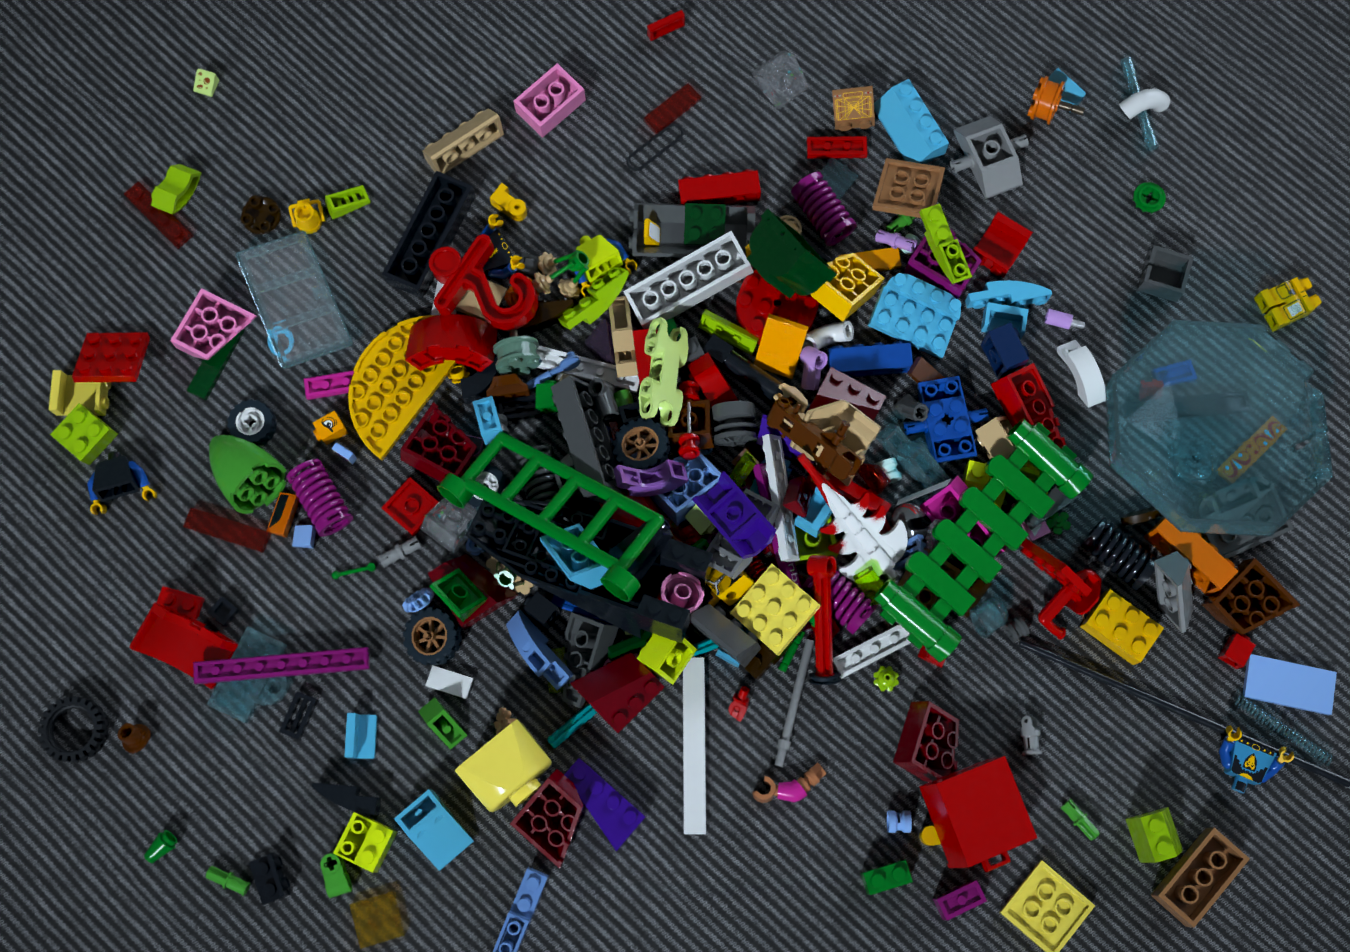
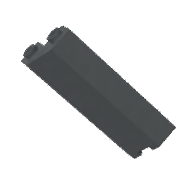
M635 203L634 210H630V222H634L633 237L629 236V249H632V256L685 257L705 246L684 244L685 204ZM726 205L725 234L730 231L733 232L746 256L745 247L749 244L751 234L755 229V206ZM645 218L659 225V246L644 244Z

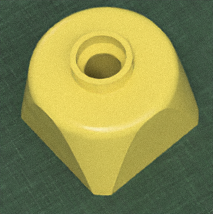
M515 720L459 765L455 772L489 812H495L510 801L515 807H518L542 786L537 779L547 771L552 761L524 724L519 720Z

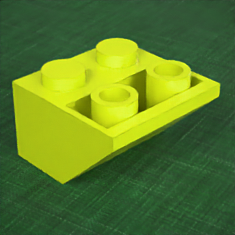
M353 812L333 854L372 873H378L398 831Z

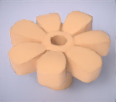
M500 708L499 713H497V721L494 722L495 729H497L496 734L517 720L510 718L512 713L510 710H506V708Z

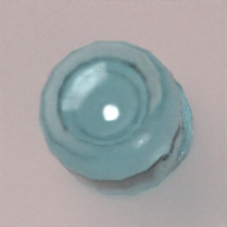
M988 598L969 611L976 632L983 638L989 637L996 629L1004 626L1009 618L1007 608L996 598ZM978 616L984 622L987 631L978 622Z

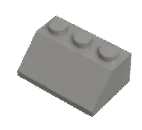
M1176 551L1155 560L1154 568L1158 607L1178 630L1184 633L1187 630L1193 612L1192 601L1194 596L1191 590L1193 582L1190 577V561Z

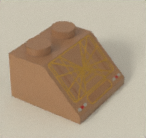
M873 86L832 90L835 130L848 131L852 128L867 129L875 126Z

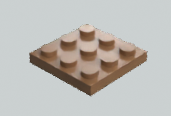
M886 158L873 202V210L921 218L919 213L921 209L937 204L945 167Z

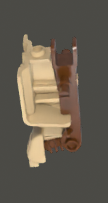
M786 383L780 384L778 388L783 391V395L781 393L774 395L775 402L767 416V425L778 429L782 433L781 438L786 436L792 440L790 446L800 453H804L810 460L815 461V468L822 475H825L828 471L846 486H849L860 466L865 461L864 455L871 442L875 440L881 426L845 400H839L808 410L804 414L808 406V400L796 387Z

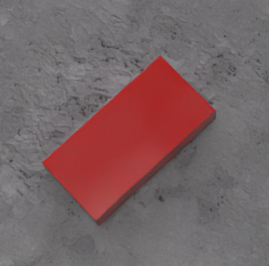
M680 10L647 25V36L650 41L685 26L684 12Z

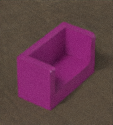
M970 880L933 898L941 918L946 921L987 902L977 880Z

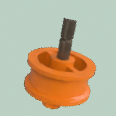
M1045 76V78L1041 77L1038 87L1035 89L1032 98L1034 101L1029 108L1027 116H1030L1032 120L1035 117L1045 120L1050 125L1058 108L1078 115H1083L1085 108L1061 101L1065 82L1062 81L1059 84L1050 81L1049 77Z

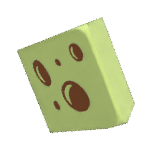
M198 68L193 91L213 97L219 83L217 75Z

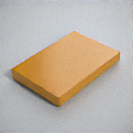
M769 313L754 364L761 369L792 379L809 327Z

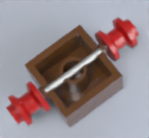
M687 380L679 385V389L683 392L682 408L675 426L668 427V438L673 452H678L679 456L685 460H693L700 455V449L714 448V434L712 432L714 423L711 420L712 406L710 400H700L698 395L700 387L698 383ZM672 411L669 413L668 421L672 417Z

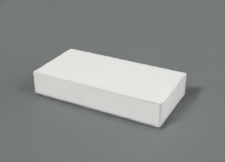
M432 665L425 686L467 699L474 678Z

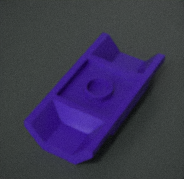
M725 471L721 473L718 483L705 495L695 496L692 499L743 559L758 555L773 541L776 529Z

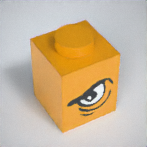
M335 410L313 422L316 428L313 430L314 435L318 441L322 440L326 445L348 434L347 429Z

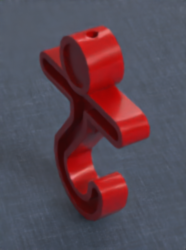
M485 234L476 237L463 258L454 248L441 247L435 250L429 259V267L437 281L444 284L434 299V305L441 315L451 314L467 290L474 292L486 321L498 329L516 330L526 325L535 316L538 308V295L530 279L522 273H515L510 278V284L514 292L519 295L517 303L510 308L498 306L483 270L484 265L494 252V245L490 237Z

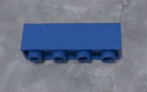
M896 341L887 345L878 342L872 344V346L855 344L847 348L838 345L831 347L827 352L829 369L832 367L849 377L908 373L913 364L911 343H905L904 341Z

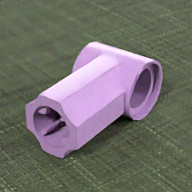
M807 346L800 354V361L804 364L801 387L814 391L819 389L821 369L826 366L828 356L816 348Z

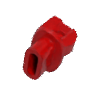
M745 686L740 688L739 693L733 695V701L728 709L729 714L739 722L743 720L749 705V698L747 696L750 689Z

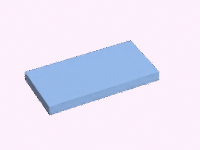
M1251 654L1246 663L1242 697L1324 715H1332L1337 672Z

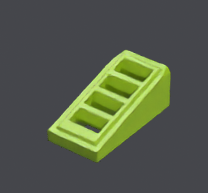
M363 185L325 196V205L332 219L348 214L371 202ZM359 193L362 200H358L356 194ZM349 197H352L354 202H350Z

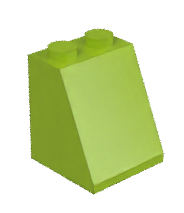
M1168 807L1125 819L1140 863H1157L1177 857L1183 851Z

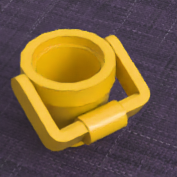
M309 198L299 200L297 204H292L288 208L293 227H297L302 233L313 234L321 228L322 222L325 221L322 204L318 199L311 201ZM318 204L319 212L311 205Z

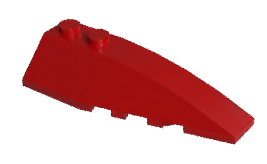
M1034 363L991 384L1012 427L1023 418L1031 425L1040 422L1051 432L1048 437L1060 448L1066 445L1065 439L1060 437L1057 427L1060 425L1058 417H1054L1052 407H1054L1053 400Z

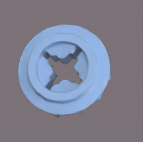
M431 588L417 590L403 602L404 611L409 613L423 609L432 601L435 593Z

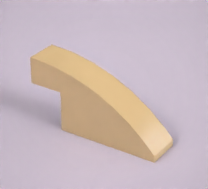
M626 296L617 297L609 307L617 378L638 375L629 301Z

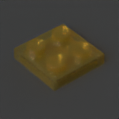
M394 891L349 904L360 949L405 935Z

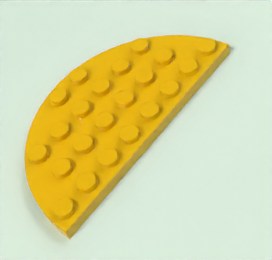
M436 315L410 318L397 323L396 326L386 332L383 331L365 348L354 367V374L351 385L349 384L348 393L351 419L361 440L381 461L384 460L448 376L449 370L457 364L455 360H444V363L435 364L420 371L405 361L411 327L423 319Z

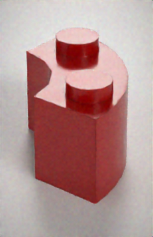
M708 352L687 365L691 372L688 374L690 380L698 383L706 396L703 400L709 399L711 406L722 402L738 401L727 380Z

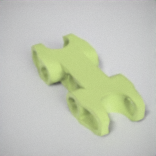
M660 317L652 320L645 338L644 351L647 355L651 356L649 377L644 378L640 384L638 397L639 412L644 419L654 418L659 408L660 423L664 427H671L677 423L683 403V392L677 389L676 386L678 368L683 367L688 358V333L685 328L679 327L673 329L669 336L667 332L668 324L664 318ZM660 324L659 330L656 334V328ZM681 333V337L679 341H677V337ZM650 404V409L648 412H646V409ZM672 411V417L668 421L669 413Z

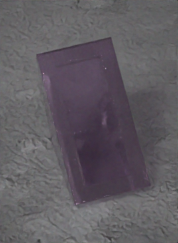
M603 319L586 339L585 344L593 354L610 364H616L611 327L608 321Z

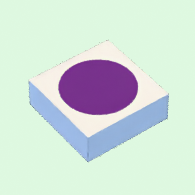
M335 443L332 447L335 454L352 465L357 460L353 452L342 445Z

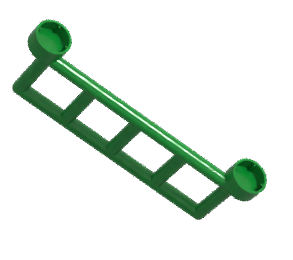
M504 432L498 433L460 478L452 473H448L437 486L440 494L458 508L463 509L472 497L476 495L607 568L608 570L600 579L601 583L610 593L626 602H629L641 587L639 581L627 570L664 523V517L661 514ZM504 446L529 461L504 491L499 494L475 480ZM541 466L567 481L543 511L537 515L512 500ZM581 487L604 499L606 502L577 537L555 525L551 520L577 488ZM618 507L647 522L619 559L590 544Z

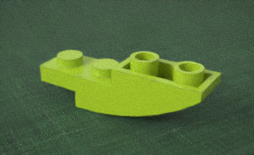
M940 203L921 209L919 213L926 229L924 235L944 274L952 284L972 278L958 239L954 240Z
M614 267L608 271L606 276L595 280L591 284L592 286L587 288L590 296L581 299L577 306L566 310L563 316L558 318L561 325L570 330L582 321L592 324L621 292L629 275L628 270L622 267Z

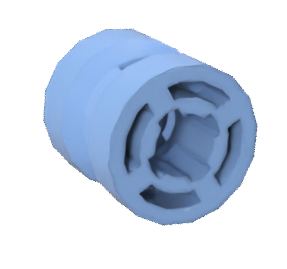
M895 810L887 811L888 833H895L896 831L911 833L912 818L910 811H902L901 813H897Z

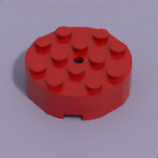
M754 270V273L744 279L736 298V319L740 327L759 338L758 344L760 345L769 313L808 326V332H810L817 316L819 302L811 294L801 296L795 293L789 299Z

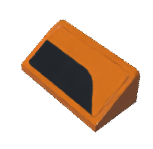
M280 492L266 532L287 538L300 500L296 495Z

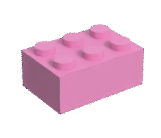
M557 63L513 102L516 113L543 138L585 102L586 98L584 88Z

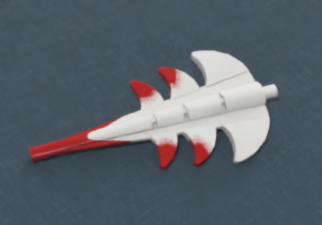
M804 453L798 455L797 459L809 473L835 516L830 523L821 527L819 531L831 535L843 531L845 533L839 542L828 546V549L842 555L857 553L854 560L845 566L839 567L838 571L848 579L857 582H868L882 574H887L890 579L896 578L898 574L893 568L895 563L904 555L908 543L904 523L898 520L890 531L881 535L879 532L882 530L886 519L885 507L882 504L879 505L878 509L871 516L864 518L863 515L870 501L868 492H864L856 502L850 504L813 466Z

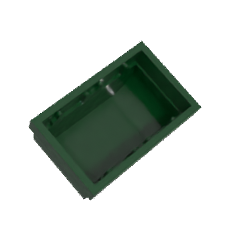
M768 208L761 215L763 219L751 234L749 247L752 253L747 257V260L762 278L789 299L795 293L801 296L810 295L817 291L827 280L830 282L837 275L834 270L796 230Z

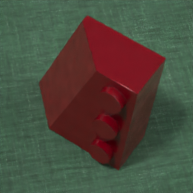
M631 652L606 663L605 666L595 671L592 670L586 673L587 675L577 680L574 679L569 682L617 733L665 688L652 672Z
M930 701L911 702L893 763L926 782H931L954 773V770H957L958 761H955V748L958 747L959 719Z
M556 769L510 823L513 828L559 869L563 864L583 809V803L574 783Z

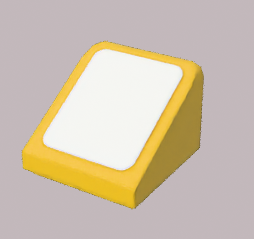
M645 218L644 244L659 246L660 227L650 219Z

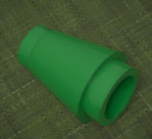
M170 831L160 832L144 854L145 859L153 864L175 849V845L178 843L177 838Z

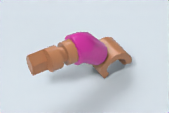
M817 762L804 773V778L793 779L791 782H779L778 785H775L770 777L765 776L764 784L770 787V792L762 795L756 790L752 792L755 800L761 803L771 801L774 796H777V799L797 802L807 796V792L811 790L810 786L817 785L820 779L826 775V772Z

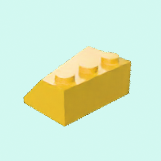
M855 253L837 257L834 261L828 262L827 264L837 275L830 282L827 280L817 291L811 294L814 299L842 322L874 296L885 279Z

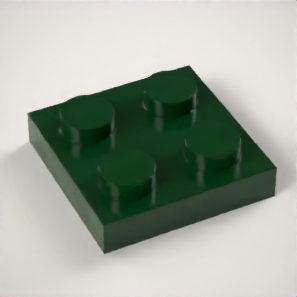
M685 203L684 244L707 245L725 234L726 204Z

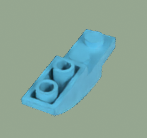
M993 281L986 282L983 291L969 293L965 303L967 308L980 309L985 307L988 302L1003 304L1007 301L1008 306L1025 308L1029 304L1043 305L1047 303L1052 295V291L1043 286L1028 282Z

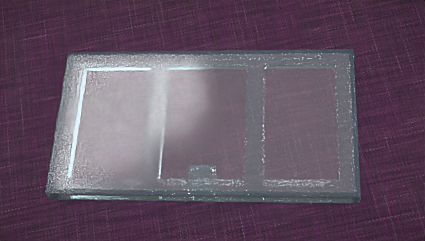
M305 230L239 251L235 254L282 369L290 368L353 345Z

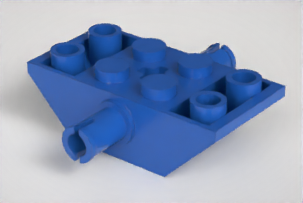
M959 376L919 382L918 398L920 403L926 404L928 407V418L923 422L919 420L904 422L905 434L924 432L928 450L935 463L977 456L971 423L988 421L987 408L974 411L967 410Z

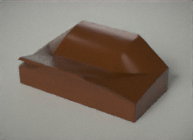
M515 373L494 376L490 387L486 391L487 397L493 396L495 402H498L497 400L530 395L528 385L522 382Z

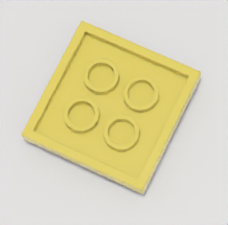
M771 564L730 614L779 656L821 605L775 565Z
M1040 860L999 913L1044 952H1060L1095 905L1043 860Z

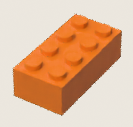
M1174 511L1160 519L1144 536L1163 556L1178 551L1184 558L1186 557L1191 564L1190 577L1192 582L1207 596L1221 590L1238 573L1231 560L1219 554L1215 545L1206 542L1197 529L1191 528L1186 523L1185 518Z

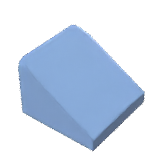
M295 526L292 547L314 548L315 526Z

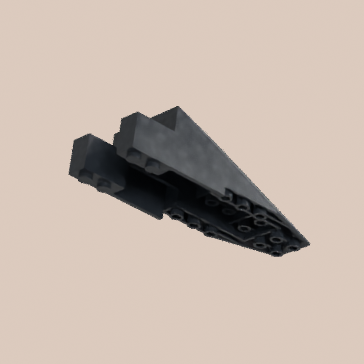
M482 500L466 536L515 575L640 639L645 630L682 643L690 623V610L659 600L661 585L668 574L674 575L678 574V572H686L696 577L700 581V585L705 587L712 570L713 553L670 539L640 581L641 587L629 602L616 599L603 585L589 589L570 581L541 543L540 537L546 534ZM512 500L537 515L550 502ZM563 506L551 522L563 529L580 523L585 529L594 516ZM611 518L595 536L593 541L599 549L607 553L638 527Z

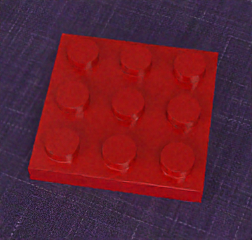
M148 332L87 333L72 374L73 381L137 382L150 340Z

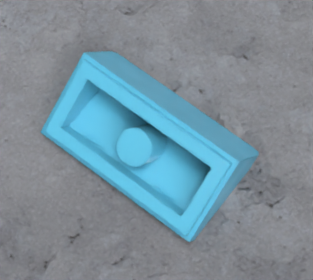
M1059 68L1049 76L1050 81L1059 84L1062 81L1065 82L1061 101L1078 105L1084 99L1086 92Z

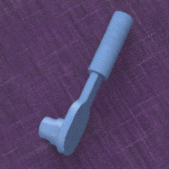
M572 351L568 352L567 358L562 360L558 367L550 371L548 370L528 381L529 389H533L536 387V384H542L562 371H570L580 364L579 357Z

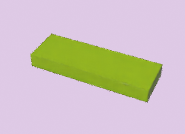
M707 309L703 312L698 328L712 335L715 334L725 342L753 355L759 342L758 337L753 336L742 327Z

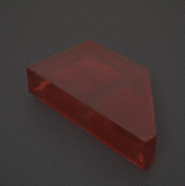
M863 463L858 470L860 476L875 495L881 494L891 482L879 465Z

